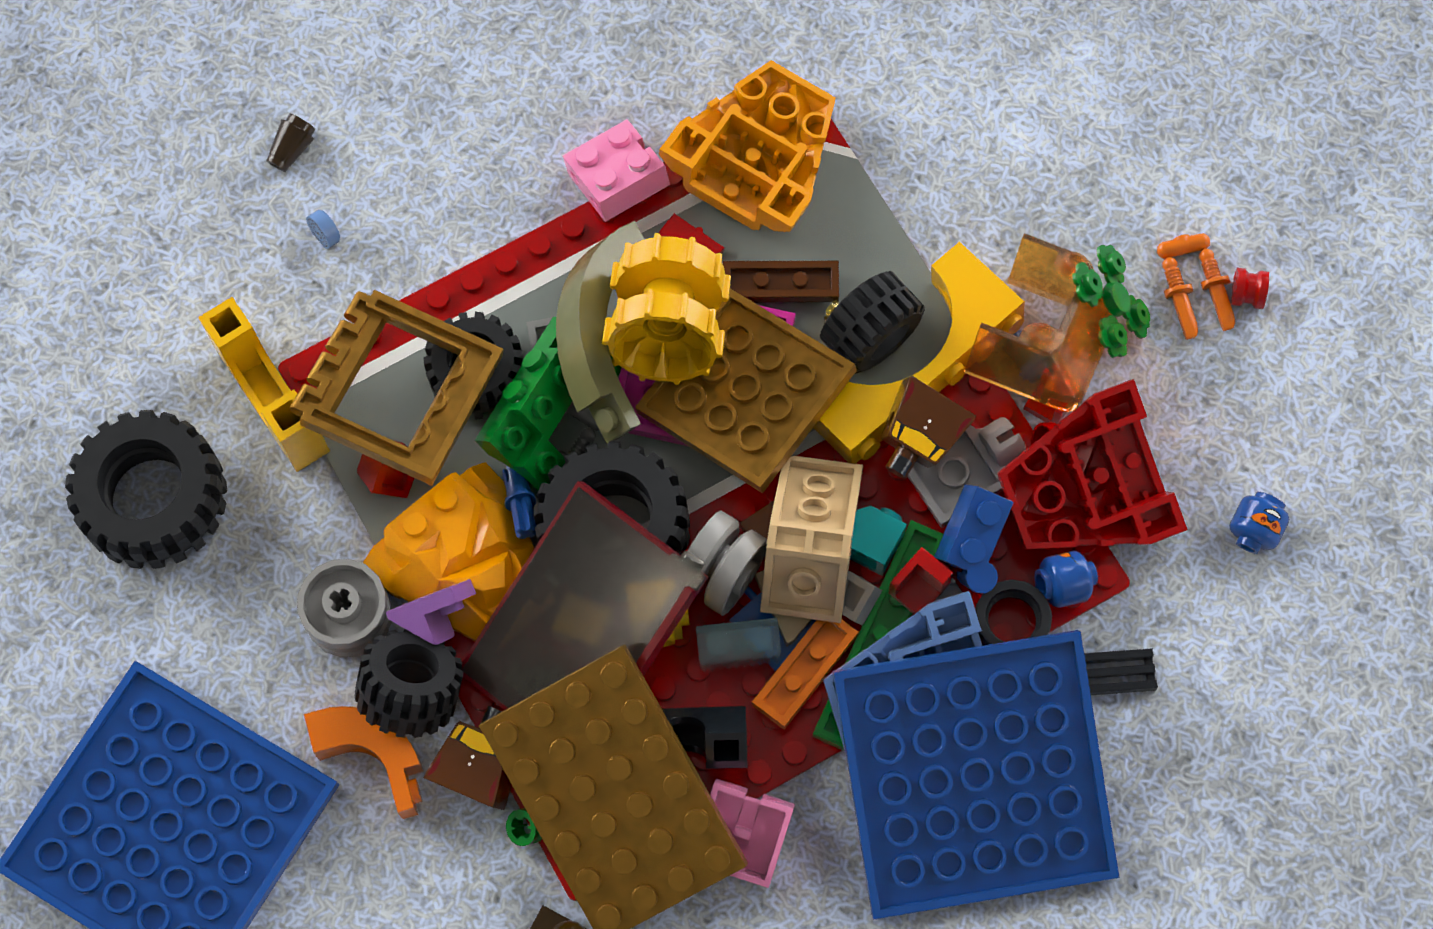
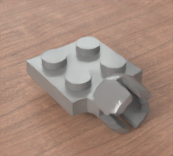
M1005 417L999 418L980 429H975L970 425L935 466L927 468L918 462L914 464L908 478L941 528L948 525L964 484L979 486L997 495L1003 491L997 473L1026 450L1021 435L1019 433L1013 434L1012 429L1015 426Z

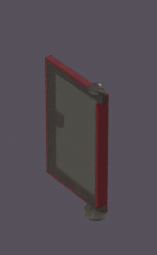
M577 481L462 661L461 670L463 671V677L506 710L623 644L627 646L644 676L708 579V576L701 571L705 563L688 551H683L682 555H679L585 482Z

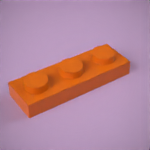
M842 619L841 623L816 620L754 698L752 706L785 730L823 679L857 638L858 631Z

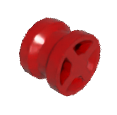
M1237 267L1232 284L1231 305L1241 306L1243 303H1247L1256 309H1263L1269 288V272L1259 271L1254 274L1249 273L1246 268Z

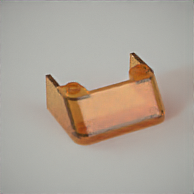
M1024 233L1007 283L1068 306L1067 312L1059 329L1045 323H1032L1024 327L1020 337L981 322L964 373L1061 411H1074L1083 402L1105 350L1098 337L1101 330L1099 320L1112 315L1105 307L1102 298L1098 300L1097 306L1091 307L1088 302H1081L1077 296V286L1072 279L1073 273L1076 272V265L1084 262L1089 270H1094L1091 262L1078 252H1072Z

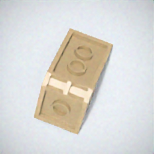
M791 456L780 471L769 525L760 612L841 623L863 465Z

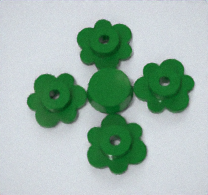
M1100 245L1097 247L1096 252L1099 259L1098 269L1104 274L1107 282L1104 289L1100 276L1093 269L1089 270L1084 262L1076 265V272L1073 273L1072 279L1077 286L1076 293L1081 302H1088L1091 307L1098 305L1099 299H1103L1105 307L1112 315L1099 320V327L1101 329L1098 334L1099 341L1107 349L1110 357H1124L1127 354L1126 344L1128 336L1124 326L1118 322L1116 317L1123 315L1126 319L1128 330L1134 332L1139 339L1147 336V328L1150 327V312L1141 299H1135L1133 295H1129L1127 289L1121 284L1124 282L1123 273L1126 270L1123 256L1112 245Z

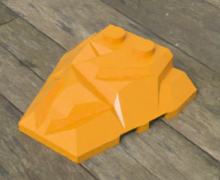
M770 60L736 83L734 90L720 100L717 97L707 103L706 109L694 118L688 116L680 121L659 149V155L673 172L683 177V186L689 193L748 228L759 230L764 225L773 231L791 232L811 202L815 178L819 169L821 154L836 97Z
M484 462L468 468L461 475L457 472L450 473L387 524L384 529V538L372 547L363 563L379 576L382 585L389 594L398 599L403 598L408 602L471 579L476 594L462 600L465 608L448 614V618L453 630L475 642L535 548L529 537L519 539L516 536L512 512L507 510L504 504L507 497L504 482ZM553 591L544 605H538L530 598L496 653L557 603Z

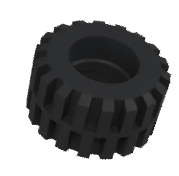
M886 271L860 284L835 307L824 323L820 339L831 350L853 362L857 369L855 374L873 368L896 351L917 328L924 314L925 306L892 271Z
M475 311L474 317L468 318L467 312L458 314L460 320L453 322L451 318H448L444 322L504 349L498 366L472 412L475 420L484 419L483 413L493 412L503 396L505 387L512 382L523 365L524 358L520 341L517 335H513L512 328L507 323L501 326L499 317L491 315L487 320L485 319L484 312ZM427 341L425 346L427 356L423 357L424 367L434 396H436L458 355Z
M406 629L401 633H398L396 630L388 631L386 637L378 635L373 639L372 644H367L361 656L354 694L355 702H358L357 709L360 715H366V721L371 726L379 725V731L386 734L389 731L394 732L396 737L405 738V734H410L413 738L422 737L424 732L430 735L438 732L439 726L445 727L449 723L450 717H453L463 678L461 659L455 657L456 651L452 646L444 645L445 641L434 645Z

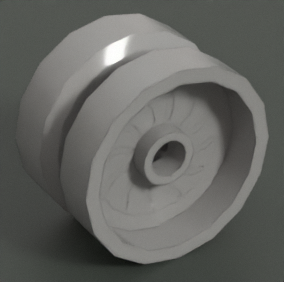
M722 510L716 512L708 520L689 547L684 558L708 576V579L699 591L701 593L705 590V606L724 616L735 606L755 577L766 556L767 539L752 529L738 537V520Z
M352 559L331 560L317 566L304 579L297 595V613L312 641L324 652L340 658L363 655L364 648L368 643L372 644L375 637L378 635L386 637L392 623L386 615V611L392 609V604L379 576L366 564Z

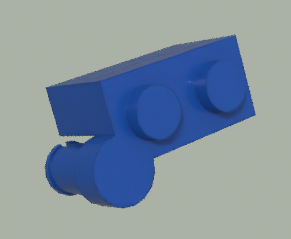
M964 484L934 557L943 563L962 569V572L957 571V579L966 588L977 593H987L995 587L998 580L997 570L989 563V560L1014 502L979 486Z

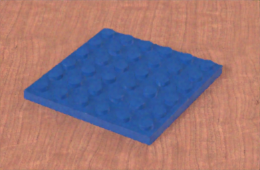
M1068 631L833 671L873 920L1120 878L1081 631Z
M134 661L1 856L0 873L89 929H247L338 789L339 783L139 662Z

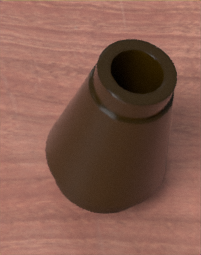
M289 113L286 120L281 119L266 162L286 172L288 167L294 163L314 140L312 135L316 129L300 117Z

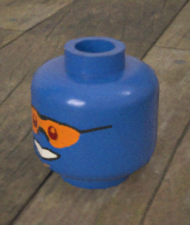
M1256 492L1255 496H1245L1240 501L1229 525L1233 535L1238 538L1236 545L1254 554H1258L1260 549L1272 550L1276 548L1290 520L1288 513L1284 510L1286 505L1278 498L1264 492Z
M1070 551L1044 558L1040 568L1035 571L1034 581L1036 588L1041 591L1048 600V603L1053 607L1061 608L1088 601L1093 592V585L1098 583V574L1093 562H1087L1086 558L1078 551Z

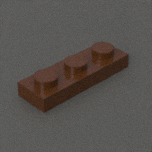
M839 260L723 261L725 274L731 276L730 288L754 303L839 302Z

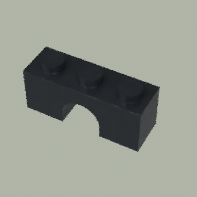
M746 706L661 708L684 750L702 755L706 759V769L748 768Z

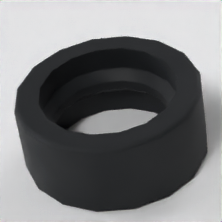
M1010 579L998 582L991 591L983 593L976 604L975 611L982 630L978 632L982 646L1004 642L997 638L990 630L988 617L993 605L1006 598L1020 599L1026 602L1034 611L1036 626L1032 635L1028 638L1048 635L1050 632L1052 613L1048 600L1038 588L1025 581Z

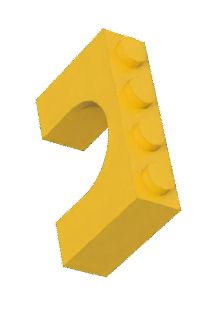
M230 297L199 316L198 318L217 353L296 472L329 453L330 450L323 435L301 426L300 416L290 411L289 408L297 396V392L295 389L291 391L264 350L252 325L234 298Z

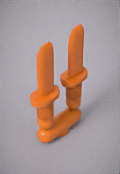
M1204 233L1191 236L1188 234L1180 235L1157 246L1158 256L1165 259L1162 267L1165 270L1164 273L1169 285V289L1164 290V295L1166 299L1172 298L1186 340L1195 338L1198 334L1197 321L1188 294L1194 291L1192 284L1184 285L1180 269L1177 267V261L1172 257L1201 251L1199 259L1202 262L1201 265L1206 280L1201 282L1202 289H1209L1222 330H1231L1235 326L1234 312L1224 286L1231 282L1228 275L1221 276L1213 251L1207 249L1210 246V238Z

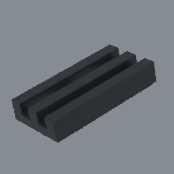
M1153 648L1084 653L1086 664L1144 660V665L1087 669L1088 679L1146 674V681L1089 685L1091 695L1156 691L1158 688L1157 680H1155L1156 670L1155 664H1153Z

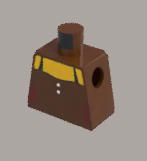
M914 376L904 379L881 435V439L895 448L885 468L893 474L906 479L916 462L927 468L935 466L972 424L976 415Z
M487 706L481 723L502 711ZM462 721L456 723L423 777L500 810H505L511 788L510 780L480 727L477 728Z

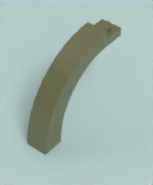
M635 221L611 233L577 261L563 285L556 316L558 357L568 392L577 412L589 408L607 444L609 441L618 440L641 425L616 375L608 345L602 344L608 303L613 290L610 288L613 263L620 261L624 253L625 243L635 244L644 240Z

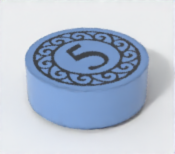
M318 209L306 217L310 231L325 249H329L340 241L339 231L326 212Z

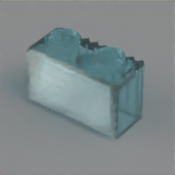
M777 618L696 626L700 669L704 672L708 668L713 671L716 667L722 670L724 666L730 669L732 665L738 668L740 664L746 667L748 663L752 667L756 663L761 666L764 662L770 665L772 661L778 664L781 660Z

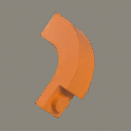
M329 707L304 714L313 753L319 761L350 752H360L375 757L384 764L387 770L397 812L400 817L406 819L418 815L416 803L423 802L417 779L409 780L408 776L424 772L416 751L406 736L405 738L396 737L394 732L389 731L386 734L379 731L380 726L377 724L371 726L366 721V715H360L357 707Z

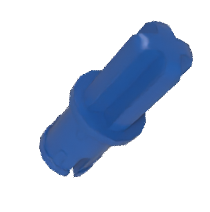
M507 466V470L503 469L502 471L507 492L504 502L505 507L512 512L516 536L519 539L532 538L536 535V523L533 512L536 496L531 492L529 482Z

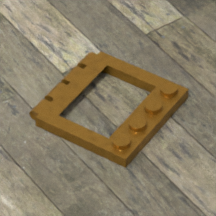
M376 290L373 291L371 296L358 291L344 313V317L348 321L340 320L325 346L330 353L322 352L307 377V381L317 387V389L303 384L289 409L294 414L300 416L301 426L432 486L498 366L504 349ZM386 323L458 355L408 447L335 414Z

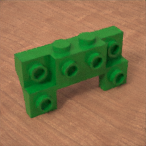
M552 317L533 349L524 357L523 365L512 382L505 387L502 398L474 440L489 456L512 468L537 490H539L542 483L550 484L548 473L555 465L562 468L565 463L564 456L548 440L572 403L558 357L556 317ZM619 365L614 366L617 377L622 368Z

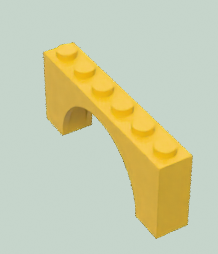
M960 242L931 265L932 284L944 298L951 314L952 324L949 335L937 356L926 367L912 375L938 392L948 384L952 386L959 382L973 362L977 359L982 361L987 358L994 350L995 343L1005 335L1011 336L1016 333L1024 322L1025 301ZM903 380L881 385L848 382L813 428L848 463L856 464L860 459H869L876 453L880 447V442L883 441L881 435Z

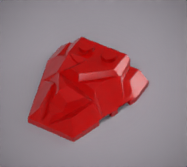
M1134 379L1094 393L997 473L1006 499L1014 502L1010 511L1024 549L1070 548L1088 545L1153 544L1188 530L1175 493L1165 491L1140 422L1141 419L1147 417Z

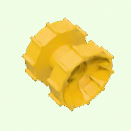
M655 233L653 238L644 239L635 244L625 243L624 253L620 261L613 263L610 288L616 290L618 298L617 307L611 318H605L602 344L608 345L610 355L613 357V366H621L628 372L639 376L640 381L650 379L674 382L675 385H679L680 381L692 379L699 375L709 376L710 367L715 359L722 358L725 331L719 330L716 312L719 310L722 302L729 300L731 276L725 274L722 264L723 255L721 253L715 254L707 247L695 242V237H690L688 240L678 237H663L659 233Z

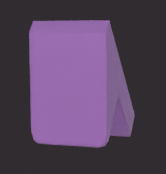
M471 579L386 611L388 620L429 643L438 645L453 638L455 635L448 614L465 608L462 600L475 595L476 591Z

